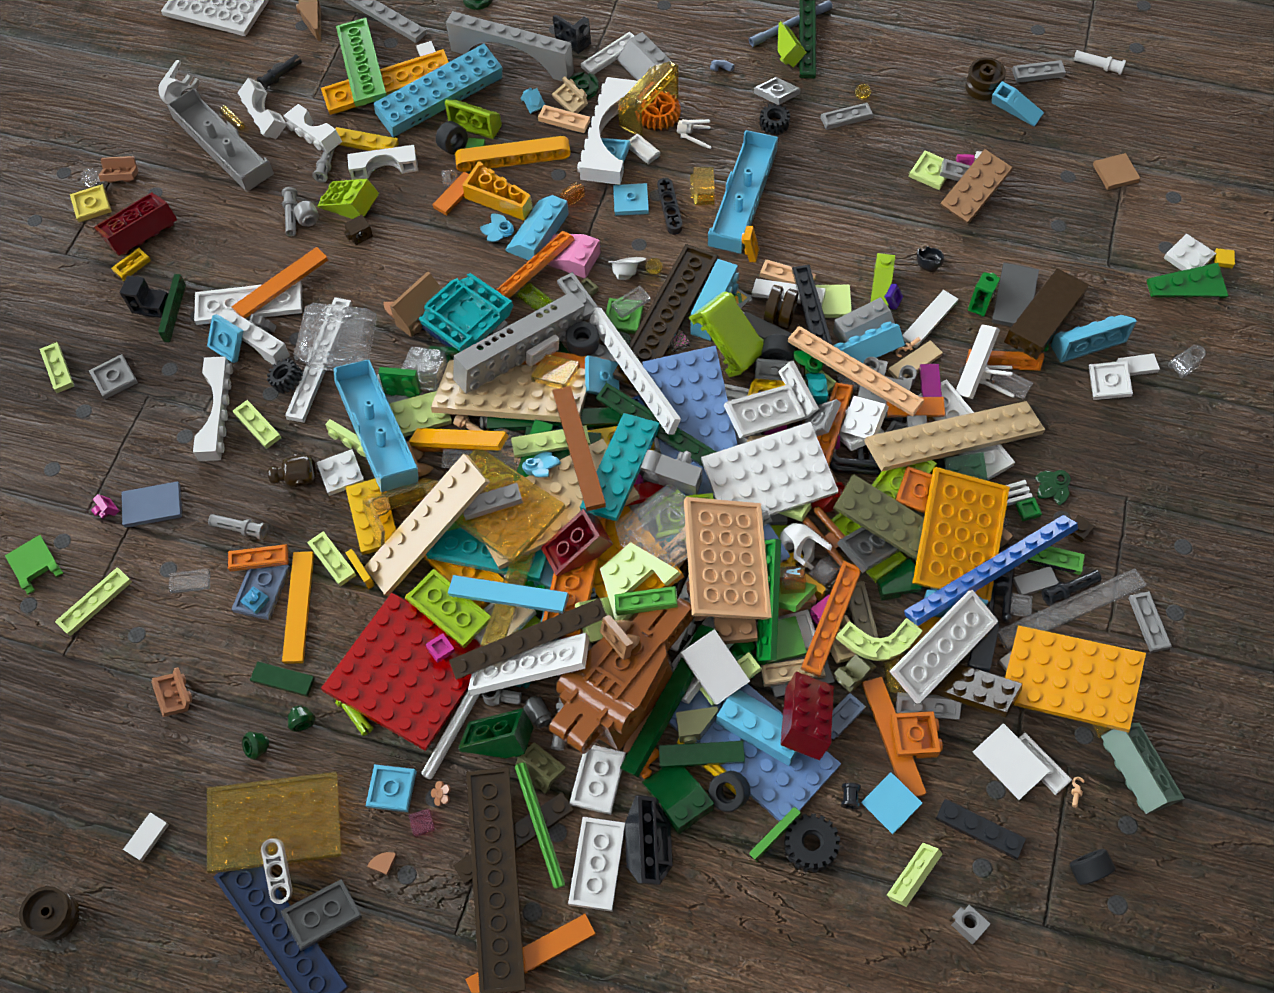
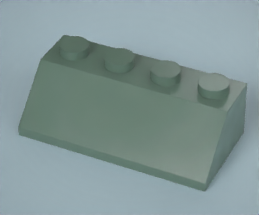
M1131 723L1129 733L1112 729L1101 736L1105 749L1113 756L1116 768L1124 775L1127 787L1133 791L1137 798L1138 806L1146 814L1159 811L1185 799L1140 723Z

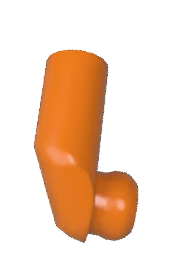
M656 748L653 750L640 774L643 779L651 776L652 770L648 767L659 757V751Z

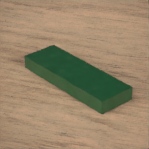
M258 661L250 678V681L253 683L308 697L315 680L314 676Z

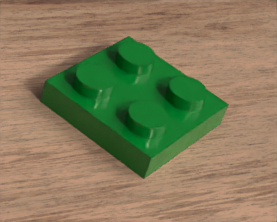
M379 368L378 374L385 394L390 396H407L410 398L421 395L422 390L417 370Z

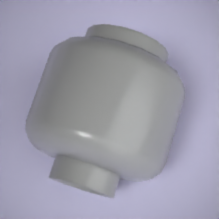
M310 201L299 202L294 208L295 217L302 226H313L319 219L318 211Z

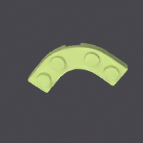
M906 618L889 637L874 638L865 634L849 621L838 633L836 639L863 658L885 661L905 653L921 635L923 630Z

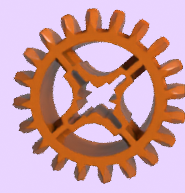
M656 90L655 93L650 91L649 95L644 94V97L640 98L637 105L639 122H642L643 126H647L648 129L653 128L654 131L656 129L662 130V128L668 130L669 126L673 127L674 123L678 122V118L681 115V106L678 99L675 98V95H670V92L664 93L663 90L662 92H657Z

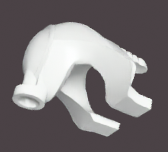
M179 60L175 61L159 84L160 98L166 104L180 97L188 89H197L200 80L195 78L193 83L189 85L193 77L188 74L182 81L175 79L181 64Z
M793 523L787 526L781 532L779 539L787 551L794 549V559L814 572L817 568L811 562L814 560L815 542L829 551L832 548L831 544L804 524ZM802 550H803V552H804V558H803V559L801 558V552H802Z

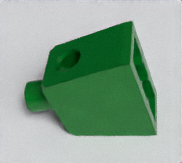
M983 272L975 286L968 311L983 317L985 316L1000 282V278L995 273ZM980 295L986 296L984 301L979 299Z

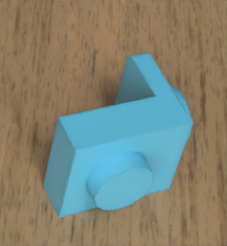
M529 88L523 91L521 101L525 102L530 114L543 108L545 103L537 88L533 90Z

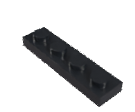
M944 799L935 819L1015 860L1018 859L1026 838L947 799Z

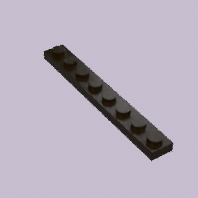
M598 598L450 659L449 662L455 679H461L602 621L603 617L608 616L602 599Z

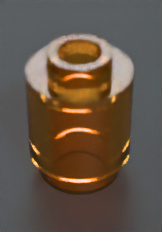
M574 182L563 189L559 196L561 199L566 200L568 205H572L585 197L584 192L586 191L581 183Z

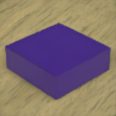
M891 284L885 299L891 309H897L903 295L897 284Z

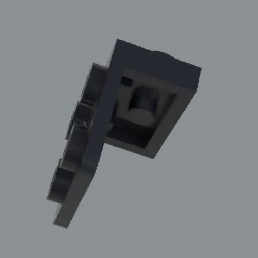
M558 15L553 16L555 39L570 42L572 50L577 54L589 47L591 35L588 18L584 16L572 25Z

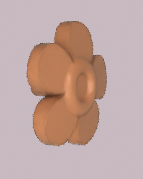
M443 781L436 782L435 788L431 790V796L435 797L434 803L437 806H441L442 803L448 804L450 801L448 794L451 788L449 785H444Z

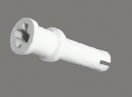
M1079 50L1076 51L1073 60L1104 68L1103 70L1106 72L1108 70L1117 72L1118 75L1122 74L1126 60H1115L1111 56L1104 58Z

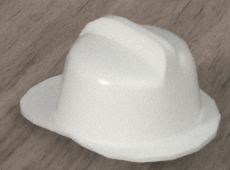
M632 257L609 262L612 263L613 273L617 279L627 280L636 274L638 263L645 261L646 258Z

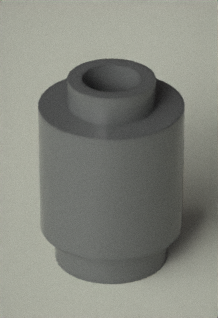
M534 696L525 702L524 710L533 725L537 726L538 729L547 726L552 721L551 713L541 697L536 698Z

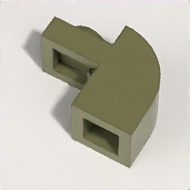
M855 654L846 666L837 669L834 673L836 675L835 679L849 692H852L872 673L876 666L869 659Z

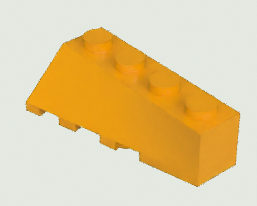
M479 161L462 185L465 199L525 221L532 210L531 195L516 185H511L507 182V179L499 177L492 169H487Z

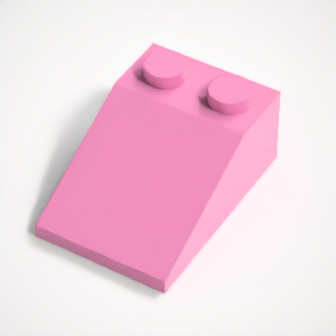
M554 234L550 241H552L558 234ZM571 234L575 240L547 265L568 273L573 272L574 275L586 278L601 253L600 240L584 234Z

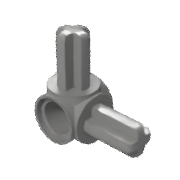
M504 688L494 690L496 694L493 697L487 696L489 692L481 693L484 702L489 706L500 705L501 702L519 705L522 699L520 692L504 690Z

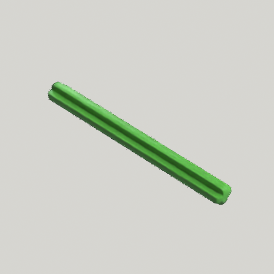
M525 762L515 765V770L553 887L557 889L565 885L562 872Z

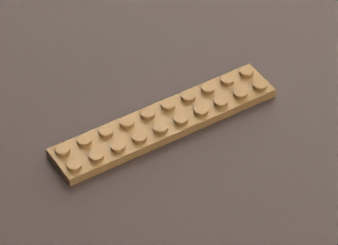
M1024 401L867 436L864 442L880 470L887 471L1041 435L1044 433L1045 428L1028 402Z

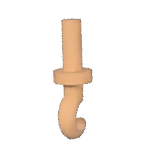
M917 337L911 343H905V347L897 348L896 355L902 357V355L898 354L900 350L906 352L909 349L911 351L912 347L920 342L921 339Z
M1075 777L1072 780V785L1075 787L1071 792L1074 795L1072 807L1075 808L1078 806L1079 797L1083 794L1081 786L1075 783L1076 780L1084 783L1085 781L1081 777Z

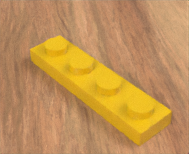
M339 127L335 128L342 140L339 144L341 146L372 151L395 148L399 144L398 138Z

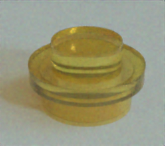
M860 84L855 89L854 94L858 99H867L871 95V90L867 84Z
M650 258L645 264V270L652 275L660 273L663 268L662 262L658 258Z

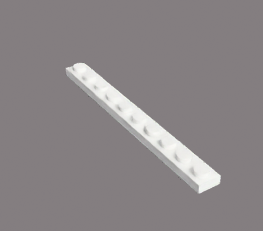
M595 308L589 323L598 329L599 337L666 433L674 434L681 418L602 308Z

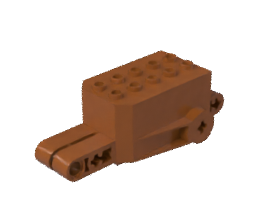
M677 596L678 607L640 612L625 632L626 635L639 636L640 641L632 649L631 656L625 660L619 656L605 637L589 649L585 669L564 673L558 680L556 690L561 694L559 697L564 706L551 721L549 731L565 742L567 741L568 744L583 754L587 753L598 739L619 751L655 706L674 672L668 651L695 617L692 616L691 604Z

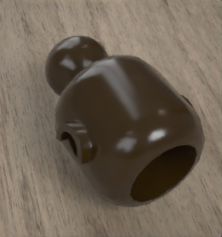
M294 454L292 457L283 460L282 467L272 466L268 469L269 481L272 484H277L284 480L289 487L312 484L317 478L315 462L310 455Z

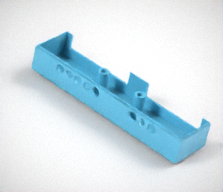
M482 44L374 102L375 114L391 136L395 137L446 109L445 100L456 99L461 101L501 79L502 66L487 46Z
M745 130L743 145L733 172L731 171L729 174L726 191L714 225L708 232V246L742 253L744 244H742V234L745 233L746 226H751L777 152L778 137Z
M370 360L333 368L336 387L380 491L384 492L417 483V465Z

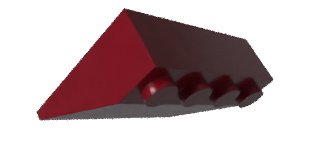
M151 192L94 226V229L109 247L120 256L129 253L131 248L142 245L149 237L157 236L162 229L170 228L178 219L168 203Z

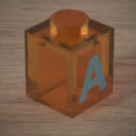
M786 566L780 568L781 594L806 592L805 566Z

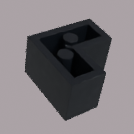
M127 275L119 293L131 313L162 318L168 293L161 289H150L145 279L140 276Z

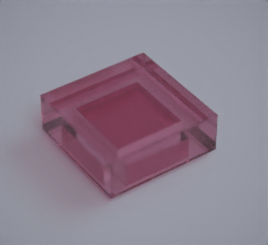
M430 809L409 815L414 837L435 831Z

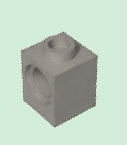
M968 905L965 910L960 907L953 915L955 921L951 926L973 944L988 928L990 923L973 907ZM964 918H970L974 922V928H968L964 924Z

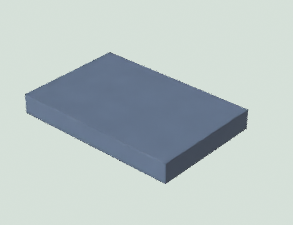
M178 481L122 492V525L125 528L182 517L181 488Z
M289 565L248 569L231 610L235 613L270 620L291 567ZM253 586L270 599L258 614H255L240 602Z

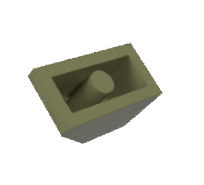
M718 707L676 712L679 742L692 744L696 743L697 740H701L716 720Z

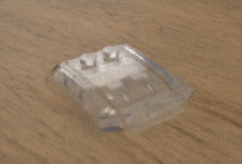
M312 303L305 306L294 351V359L305 362L306 366L313 369L333 371L335 367L368 360L377 314L367 308Z
M666 485L615 522L620 545L624 548L631 542L673 568L688 557L684 499L686 496L673 485Z

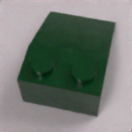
M524 708L470 721L458 749L460 752L500 758L519 757L526 752L534 726Z
M685 767L662 768L642 782L651 797L657 798L659 806L665 812L678 835L714 809L712 800Z

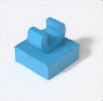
M253 586L240 602L252 612L258 614L270 599Z

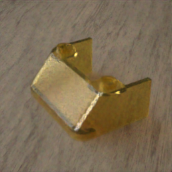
M669 61L650 67L647 73L624 97L620 98L618 101L620 127L635 135L639 134L642 136V111L662 90L665 93L670 92V95H675V98H678V64Z
M422 478L417 483L373 493L363 499V510L380 548L385 543V530L379 516L387 514L391 509L424 499L439 482L438 480Z

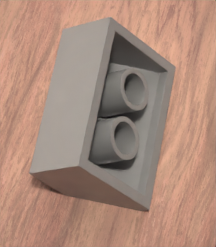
M643 32L630 38L617 57V61L637 81L645 82V89L671 75V60Z
M880 297L835 319L833 333L840 343H846L849 341V338L862 336L869 329H878L885 322L894 324L895 322L891 310Z

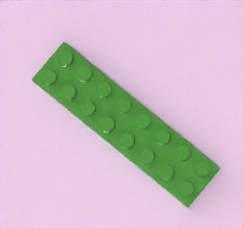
M363 18L336 26L355 106H363L386 97L387 94L367 19Z

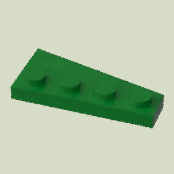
M1219 263L1156 276L1146 280L1151 297H1228Z

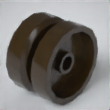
M988 57L973 61L966 80L965 89L967 93L977 100H992V94L1001 81L1004 82L1006 75L1004 65L1000 61Z
M774 284L767 300L764 320L775 324L778 319L779 327L789 329L796 312L799 290L790 288L784 296L783 286Z
M40 887L28 894L22 902L19 911L20 924L25 931L42 940L56 941L63 939L77 925L80 915L79 905L74 897L56 887Z

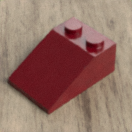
M583 508L549 539L541 549L555 575L559 577L600 557L613 543L598 517L588 511L586 512Z

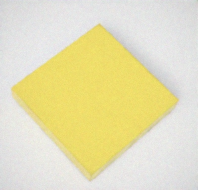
M103 184L70 194L78 222L112 212Z

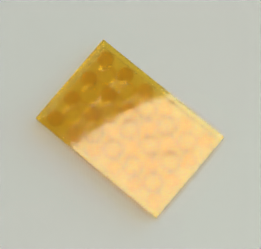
M475 449L469 457L478 466L484 477L490 481L480 494L517 483L523 503L466 520L464 513H462L454 523L506 560L515 564L566 509V506L485 450Z
M337 772L207 788L208 874L263 867L261 847L268 839L277 838L283 842L287 863L342 856ZM274 842L270 843L267 848L268 853L275 855L278 852V845Z

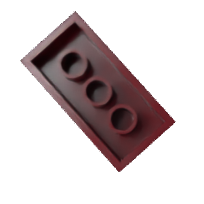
M797 671L794 673L785 689L781 746L819 761L831 745L834 686Z

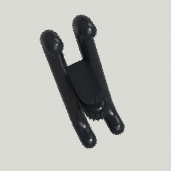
M863 446L858 448L857 459L840 458L836 454V449H834L829 465L833 471L838 473L880 475L882 472L870 451L869 460L864 459Z
M1014 568L994 580L991 600L986 606L995 616V595L1003 596L1002 620L1004 623H1009L1012 619L1010 609Z

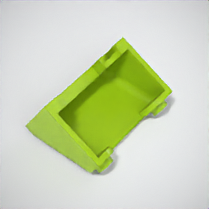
M726 291L720 293L688 317L693 325L696 323L701 324L702 327L700 329L702 331L706 330L725 358L724 364H728L725 372L729 378L742 374L762 355L764 340L759 337L736 303V298L732 293Z

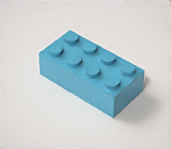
M717 259L691 315L722 292L737 293L739 284H737L739 279V273H737L738 265ZM691 322V335L711 341L712 338L707 331L700 329L702 327L701 324L696 323L693 325Z

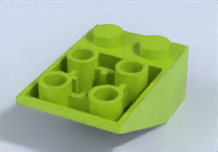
M368 179L333 181L330 183L326 193L320 198L317 207L351 219L360 215L364 217L379 192Z

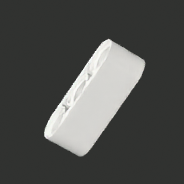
M277 838L268 839L263 843L261 852L269 895L274 903L282 904L288 901L293 894L283 842ZM272 842L278 845V852L275 855L269 854L267 850L268 845ZM275 864L280 865L283 869L280 877H275L272 874V867ZM278 887L286 889L287 895L284 899H279L276 896Z

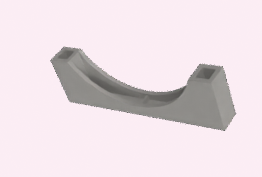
M452 11L446 21L451 51L465 54L477 44L497 42L513 46L529 54L543 65L553 79L563 81L562 78L564 76L569 79L574 72L570 42Z

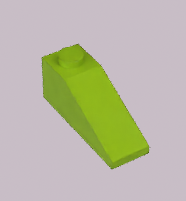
M780 21L778 26V53L781 56L780 60L785 65L789 64L794 68L807 52L793 31Z
M877 253L870 302L881 297L888 306L885 295L892 284L895 255Z

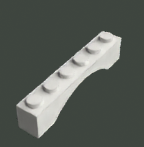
M226 357L204 358L202 373L208 384L212 387L213 407L208 421L195 435L193 453L198 461L221 460V455L224 453L223 437L226 436L225 421L228 420L226 408L230 401L228 390L231 389L230 374L233 373L232 364H229Z

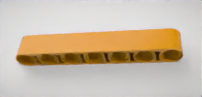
M558 136L460 149L455 153V160L458 171L468 172L474 169L478 161L483 163V166L487 169L565 159L570 156L571 152L568 138Z

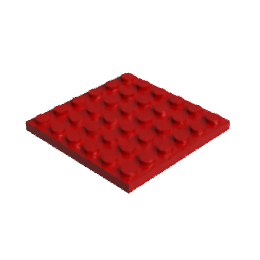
M391 593L326 680L321 690L426 751L469 688L471 675L456 680L449 660L480 648L482 645L476 639H473L463 648L415 606ZM444 634L455 652L437 663L426 648V644L439 635Z

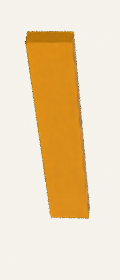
M417 428L408 442L414 447L501 450L509 436L504 431Z
M313 551L293 552L282 657L284 664L304 663L314 562Z

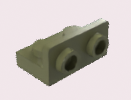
M535 742L526 749L525 754L518 757L516 765L523 762L526 763L533 785L545 794L549 791L551 784L566 769L564 765Z

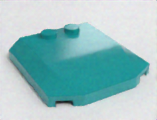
M471 273L467 274L468 277L458 280L456 278L450 281L425 304V312L422 317H419L421 324L460 352L487 337L509 317L514 306L510 299Z

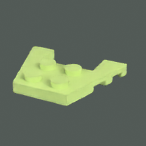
M631 542L600 568L615 620H629L634 613L617 616L614 594L632 592L654 572L666 586L681 575L677 569Z

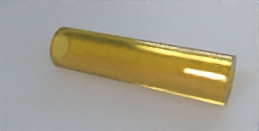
M226 105L220 108V111L239 130L245 128V124Z

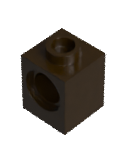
M363 215L344 223L346 229L344 234L348 241L352 240L355 246L373 237L371 227Z

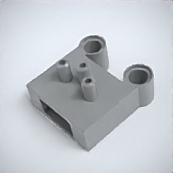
M868 357L864 360L863 364L873 366L874 370L879 372L880 362L877 358ZM905 365L901 368L898 379L887 378L910 391L911 386L915 382L917 371L913 366ZM908 374L912 378H905L903 375ZM860 385L858 397L886 404V400ZM886 412L884 419L902 422L903 417H887Z
M647 450L640 468L644 471L643 479L688 495L698 494L703 475L702 468L691 464L692 454L688 451L684 453L679 452L677 459H674L656 451Z

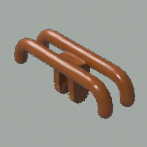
M817 506L814 508V513L827 526L830 532L824 536L808 517H805L802 523L831 544V550L826 549V551L841 567L843 561L846 560L840 555L839 551L842 549L837 543L845 535L827 514Z

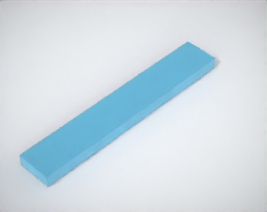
M453 575L448 590V595L452 597L561 614L565 612L569 598L568 592Z

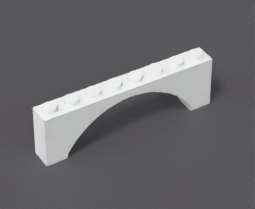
M607 77L605 84H602V95L599 94L598 97L599 105L595 107V116L592 117L591 121L592 128L589 127L588 139H585V150H582L581 162H578L577 171L580 172V180L620 185L624 173L623 160H619L607 150L600 135L605 125L614 116L638 105L640 98H643L645 94V82Z

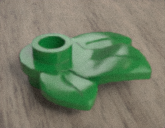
M794 351L795 361L805 366L809 373L816 374L822 370L823 363L804 351ZM814 363L817 367H812L810 364Z

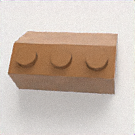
M426 272L390 305L396 326L410 337L421 331L423 324H421L419 317H422L425 312L424 306L442 289L431 273Z

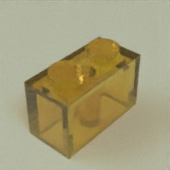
M693 167V174H690V185H693V188H690V198H694V205H714V167Z

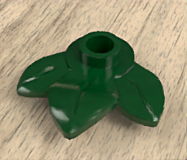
M1043 471L1035 477V480L1041 484L1037 493L1039 499L1054 497L1055 502L1059 506L1068 499L1070 494L1068 486L1071 478L1066 471ZM1062 476L1064 481L1059 482L1057 478Z

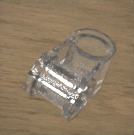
M1193 345L1174 357L1169 362L1168 367L1173 368L1180 374L1179 377L1183 379L1200 366L1206 351L1199 345Z

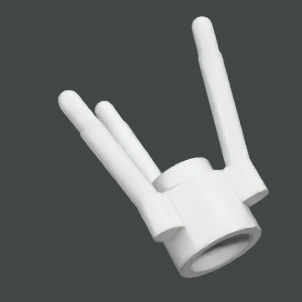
M679 120L677 133L681 134V138H686L708 149L712 148L706 143L688 135L692 133L693 128L710 129V126L695 125L710 123V120Z
M986 364L979 383L985 384L1012 398L1015 396L1009 391L986 381V379L990 380L992 374L1013 375L1012 372L992 369H1012L1013 367Z

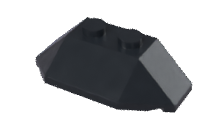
M642 795L635 796L625 821L626 864L639 884L660 885L673 866L671 825L665 812L659 806L657 798Z

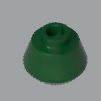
M302 705L293 707L288 714V728L294 732L308 729L314 724L316 718L307 707Z
M247 732L242 739L245 755L252 760L259 758L269 747L268 738L262 733Z

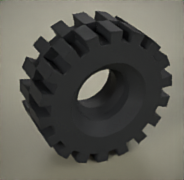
M811 813V816L804 814L800 819L797 818L794 824H791L786 831L784 840L785 854H788L790 863L794 862V867L797 869L799 867L803 868V872L812 870V873H817L818 870H826V867L832 865L840 848V836H837L838 830L836 827H832L833 823L830 820L828 822L825 821V817L822 815L818 818L816 814ZM807 835H815L819 838L821 844L817 850L810 851L804 846L803 841Z

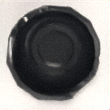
M926 246L924 250L918 249L917 262L924 270H935L942 266L944 255L941 250Z

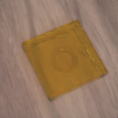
M546 354L531 375V381L558 388L567 387L578 371L580 362Z

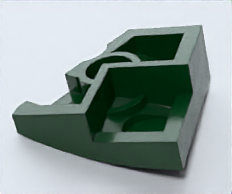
M911 558L905 560L876 582L881 601L901 598L902 594L922 590L921 585L912 583L915 566Z

